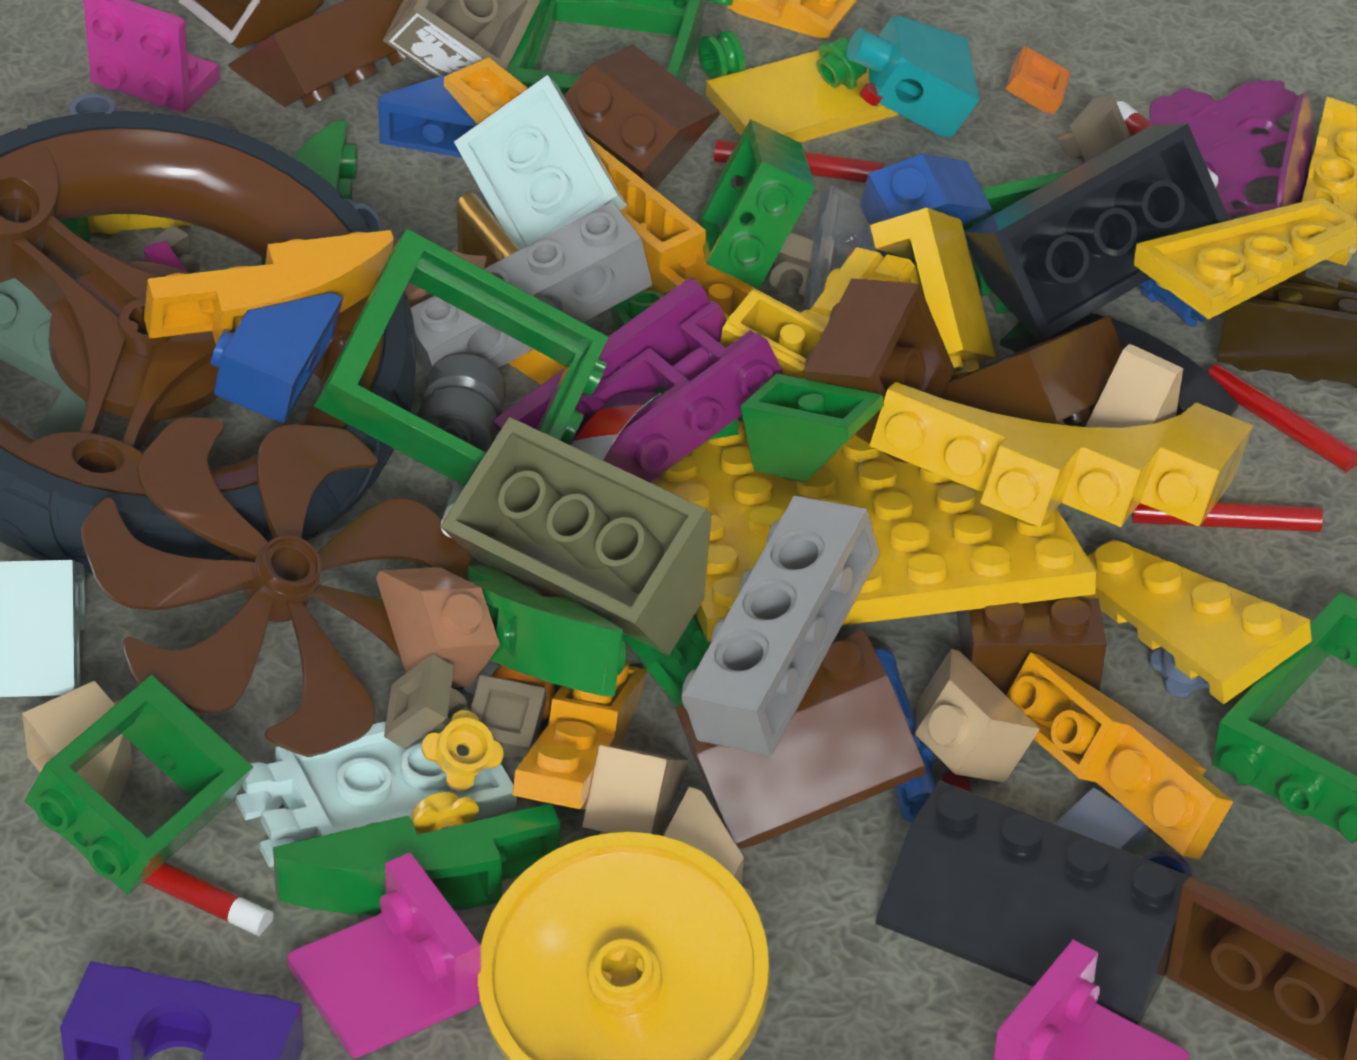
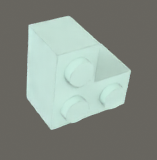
M74 560L0 561V697L61 696L81 687L80 630H85L86 625L85 569L83 564Z

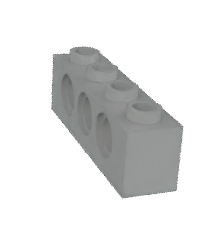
M613 202L596 209L484 269L582 323L652 286L641 237ZM432 296L411 307L416 337V361L427 377L433 365L446 356L455 354L475 355L499 368L533 350V348L436 296Z
M793 496L781 520L773 523L763 552L754 568L749 569L744 574L739 594L726 618L719 620L712 633L711 644L697 669L692 670L685 679L682 690V703L689 715L697 741L767 756L773 755L880 555L866 508Z

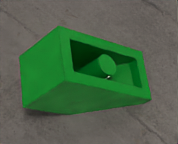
M775 374L741 405L754 471L781 476L790 481L807 482L884 407L883 396L881 394Z

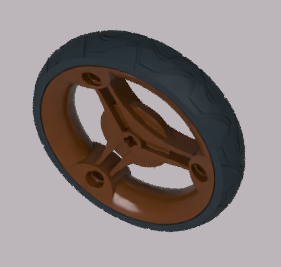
M112 111L110 114L91 112L48 119L27 125L28 128H18L1 135L0 283L16 278L52 314L48 336L51 360L65 384L85 401L86 416L80 432L54 433L33 440L11 424L0 413V542L41 561L74 560L84 565L86 574L93 575L82 544L80 529L86 517L96 505L105 498H111L115 502L118 513L129 532L136 540L146 546L165 553L189 558L245 561L169 518L144 493L138 479V464L143 455L139 450L160 420L191 414L210 404L218 397L214 395L219 368L211 365V358L216 347L212 331L149 339L144 321L147 280L149 278L165 277L174 273H190L160 263L145 261L122 262L90 245L72 233L61 222L87 216L109 214L163 217L214 231L238 242L265 260L268 244L283 243L292 239L309 240L343 236L353 232L369 233L374 231L347 199L344 200L340 192L306 165L279 149L276 150L269 144L244 133H241V135L233 133L234 130L214 123L161 113L151 115L148 112ZM404 290L357 385L410 412L416 380V337L412 311L409 303L406 302L407 295ZM369 295L339 313L334 338L314 371V374L321 379L320 389L314 404ZM314 404L298 425L345 429L362 441L374 453L378 461L375 467L342 470L331 473L322 480L313 492L306 511L301 538L305 541L316 536L321 528L326 529L337 522L360 501L367 490L378 479L394 451L392 447L314 407ZM105 412L130 419L123 442L98 435ZM258 454L242 462L210 471L216 486L225 499L268 542L271 541L272 536L265 517L258 486Z

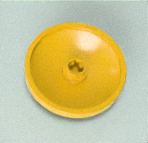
M616 832L590 836L562 846L542 857L526 869L501 897L491 914L480 945L481 972L478 973L480 1001L491 1035L506 1060H739L758 1031L769 995L770 965L765 931L759 914L742 885L726 868L701 850L684 842L650 833Z

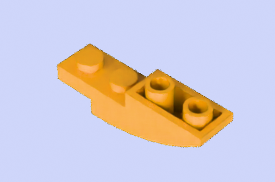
M391 230L369 233L353 232L343 236L309 240L292 239L283 243L268 244L265 265L251 267L235 266L225 270L191 274L174 273L165 277L149 278L147 280L144 321L149 339L212 331L215 343L217 344L225 330L235 332L247 310L330 292L343 297L341 313L371 293L392 252L394 242Z
M1030 652L1006 696L1040 728L1034 740L1079 779L1098 783L1180 855L1200 860L1234 801L1203 776L1207 770L1205 767L1157 730L1073 674L1041 655Z
M626 660L623 671L617 675L615 696H599L561 686L552 698L549 725L515 770L512 796L586 810L599 745H623L645 685L647 670L629 666V662Z

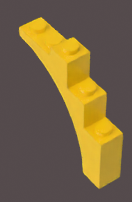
M895 382L887 389L884 407L880 411L869 446L982 492L981 504L1040 528L1061 503L1119 527H1122L1140 503L1200 527L1234 479L1254 425L1197 402L1181 415L1147 425L1109 428L1041 423L987 412L948 401Z

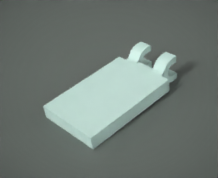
M548 75L454 141L499 224L520 250L610 202H613L619 211L627 206L559 87Z
M467 705L460 710L470 711ZM385 721L373 724L370 731L355 742L310 758L277 746L274 763H250L253 769L242 784L246 793L237 795L236 803L245 821L261 816V824L269 839L261 841L259 849L268 866L272 867L274 866L273 847L349 830L370 823L411 816L413 809L419 802L439 792H451L459 798L470 797L474 799L479 807V812L473 818V821L516 808L517 796H512L513 783L500 763L498 767L493 769L485 768L475 776L474 784L470 789L466 791L453 790L447 785L446 774L435 761L425 759L422 754L421 746L426 735L404 749L384 738ZM457 746L456 750L460 756L468 755L469 751L466 746ZM283 803L285 808L278 809Z

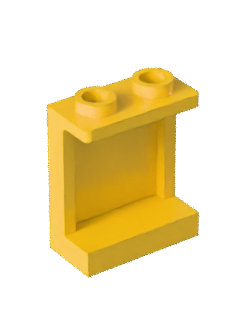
M924 208L870 225L876 249L916 260L926 302L955 369L949 381L979 369L978 363L996 358L961 220L930 208Z

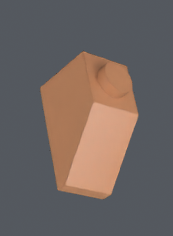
M441 567L380 570L376 580L405 673L409 672L433 653L454 665L451 688L472 687L500 645L482 588Z

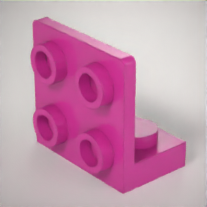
M83 0L90 79L92 82L98 83L108 90H118L145 99L152 105L165 106L185 113L220 80L219 64L187 53L185 22L181 17L130 0Z
M411 853L385 863L386 894L380 897L381 914L291 951L287 956L289 970L352 1058L364 1056L481 1004L478 989V973L481 972V946Z
M1072 940L998 1029L994 1060H1188L1189 1053L1181 1047L1096 1004L1100 987L1093 982L1098 952Z

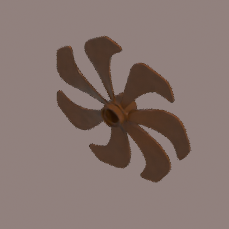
M177 418L158 435L140 458L137 469L140 485L148 498L169 518L245 561L189 558L165 553L146 546L136 540L129 532L118 513L113 499L105 498L86 517L80 529L82 544L94 578L100 589L109 598L132 609L164 610L211 600L241 590H245L247 603L219 631L206 640L186 649L172 651L146 644L133 637H126L123 641V649L133 676L141 684L152 674L191 710L207 714L224 712L235 706L249 683L261 649L268 620L273 622L292 620L302 662V701L299 709L281 723L269 727L264 733L265 738L283 749L309 758L328 753L361 739L370 731L375 719L374 704L363 685L307 610L306 606L311 597L313 596L350 617L383 641L400 659L401 657L383 599L318 584L320 572L351 563L379 559H397L418 562L429 568L441 567L468 581L469 553L453 538L446 536L440 528L442 520L431 509L420 502L407 498L388 499L375 505L351 522L317 552L310 543L301 539L306 511L313 492L322 480L331 473L355 468H372L376 466L378 460L374 453L349 431L334 427L283 425L277 427L265 436L259 446L257 479L265 517L272 536V540L268 542L225 499L209 471L207 458L214 441L224 428V423L211 418Z

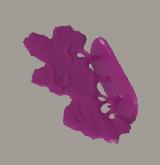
M1283 81L1245 82L1221 100H1214L1207 93L1194 91L1191 88H1183L1170 96H1161L1150 105V122L1152 124L1188 123L1207 168L1218 176L1216 190L1227 215L1245 212L1256 214L1302 202L1312 160V112L1308 93L1298 96L1294 91L1284 89L1285 83ZM1294 110L1289 132H1285L1276 126L1280 117ZM1264 128L1267 129L1268 134H1252L1251 130ZM1287 142L1282 167H1268L1265 158L1260 153L1262 148ZM1259 177H1279L1276 203L1255 204L1249 201L1244 193L1246 185ZM1240 201L1245 203L1247 207L1235 209L1232 203Z

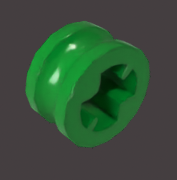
M732 31L720 32L717 39L714 36H705L700 39L698 57L703 72L710 79L745 70L744 51L739 39Z

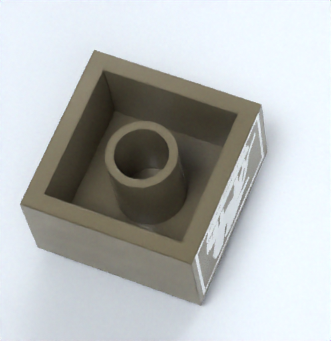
M403 0L383 41L435 77L451 72L454 73L488 57L507 70L540 0Z

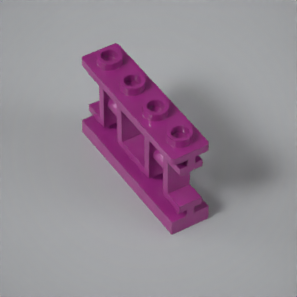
M690 277L608 337L599 356V359L606 362L607 365L592 395L588 396L582 393L575 410L584 415L569 445L573 443L590 418L615 396L624 392H652L660 386L666 392L630 419L617 436L603 460L643 480L651 482L742 415L741 405L775 374L784 375L768 340L759 333L755 334L750 330L727 348L719 343L721 341L722 328L727 320L720 306L714 301L710 302L703 287ZM564 369L495 418L493 423L498 432L501 431L509 417L537 429Z

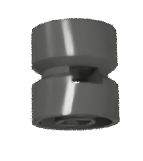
M468 354L446 356L435 363L428 374L423 393V405L419 408L417 416L487 453L496 438L497 428L493 420L502 413L506 396V382L500 370L485 359Z

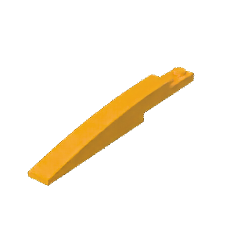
M490 57L444 77V87L477 124L528 89ZM587 136L627 204L620 212L641 237L652 281V286L643 291H656L662 294L669 293L691 277L703 287L709 301H714L720 306L726 320H728L750 291L755 288L707 265L703 250L706 242V230Z

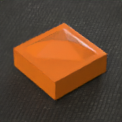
M1023 46L1014 58L1005 90L1043 112L1055 114L1063 102L1071 72L1031 48Z

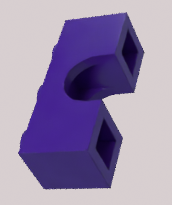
M90 961L60 1025L64 1060H149L158 1052L173 1047L196 1049L203 1053V1060H299L304 1048L301 1003L283 1000L268 994L258 995L213 986L199 980L188 981L143 972L134 967H118Z

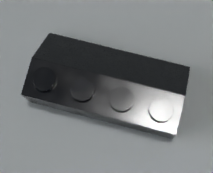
M1153 124L964 231V234L987 286L1037 341H1044L1151 279V277L1133 265L1137 243L1229 221V218L1189 124Z
M939 780L910 825L876 917V924L1032 987L1036 985L1070 942L1075 940L1098 952L1093 982L1100 987L1096 1004L1139 1025L1167 974L1182 885L1191 876Z

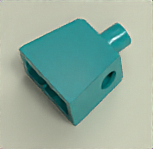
M898 15L888 21L879 36L866 30L858 29L848 44L847 59L868 68L870 83L876 86V93L884 97L880 104L942 137H953L980 100L968 40L963 36Z

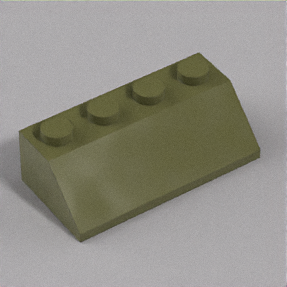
M511 417L508 418L440 525V528L475 559L550 597H568L623 629L624 634L668 656L704 600L712 515L707 509Z

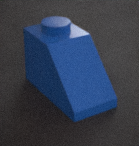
M451 73L381 95L378 101L380 144L463 158L454 141L478 124L444 87V77Z
M919 154L869 173L860 204L869 225L924 208H930L961 220L962 226L988 217L992 213V208L967 161L928 154Z
M330 292L247 310L235 332L225 330L214 349L211 365L219 368L214 395L285 424L334 338L343 297Z

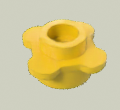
M466 710L456 712L452 716L451 722L440 733L428 734L421 746L425 759L435 761L446 774L447 785L456 791L470 789L474 784L475 776L485 768L493 769L498 767L504 755L501 744L493 739L490 730L479 721L474 713ZM457 746H466L469 751L468 755L460 756L456 750Z
M439 792L419 802L413 809L410 819L417 835L448 826L452 827L473 822V818L479 812V807L476 801L470 797L459 798L451 792Z

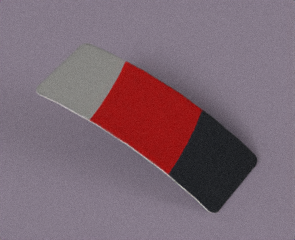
M624 392L615 396L590 418L571 446L604 460L610 447L630 419L644 405L660 395L661 392Z

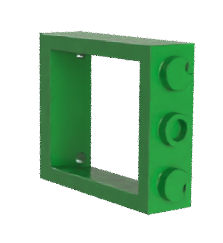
M540 0L510 61L507 72L527 88H530L548 75L564 96L581 76L539 71L556 21L678 36L667 71L686 84L702 32L703 0Z
M406 228L390 253L314 407L466 486L486 452L357 385L409 282L566 366L536 430L569 444L577 432L584 415L575 410L582 393L588 396L592 395L607 365L606 362L599 359V356L608 336Z
M1340 591L1311 622L1312 641L1261 677L1220 721L1212 765L1236 777V783L1251 785L1280 800L1291 812L1301 816L1308 815L1341 832L1353 844L1355 840L1357 841V775L1263 728L1329 655L1357 668V599Z

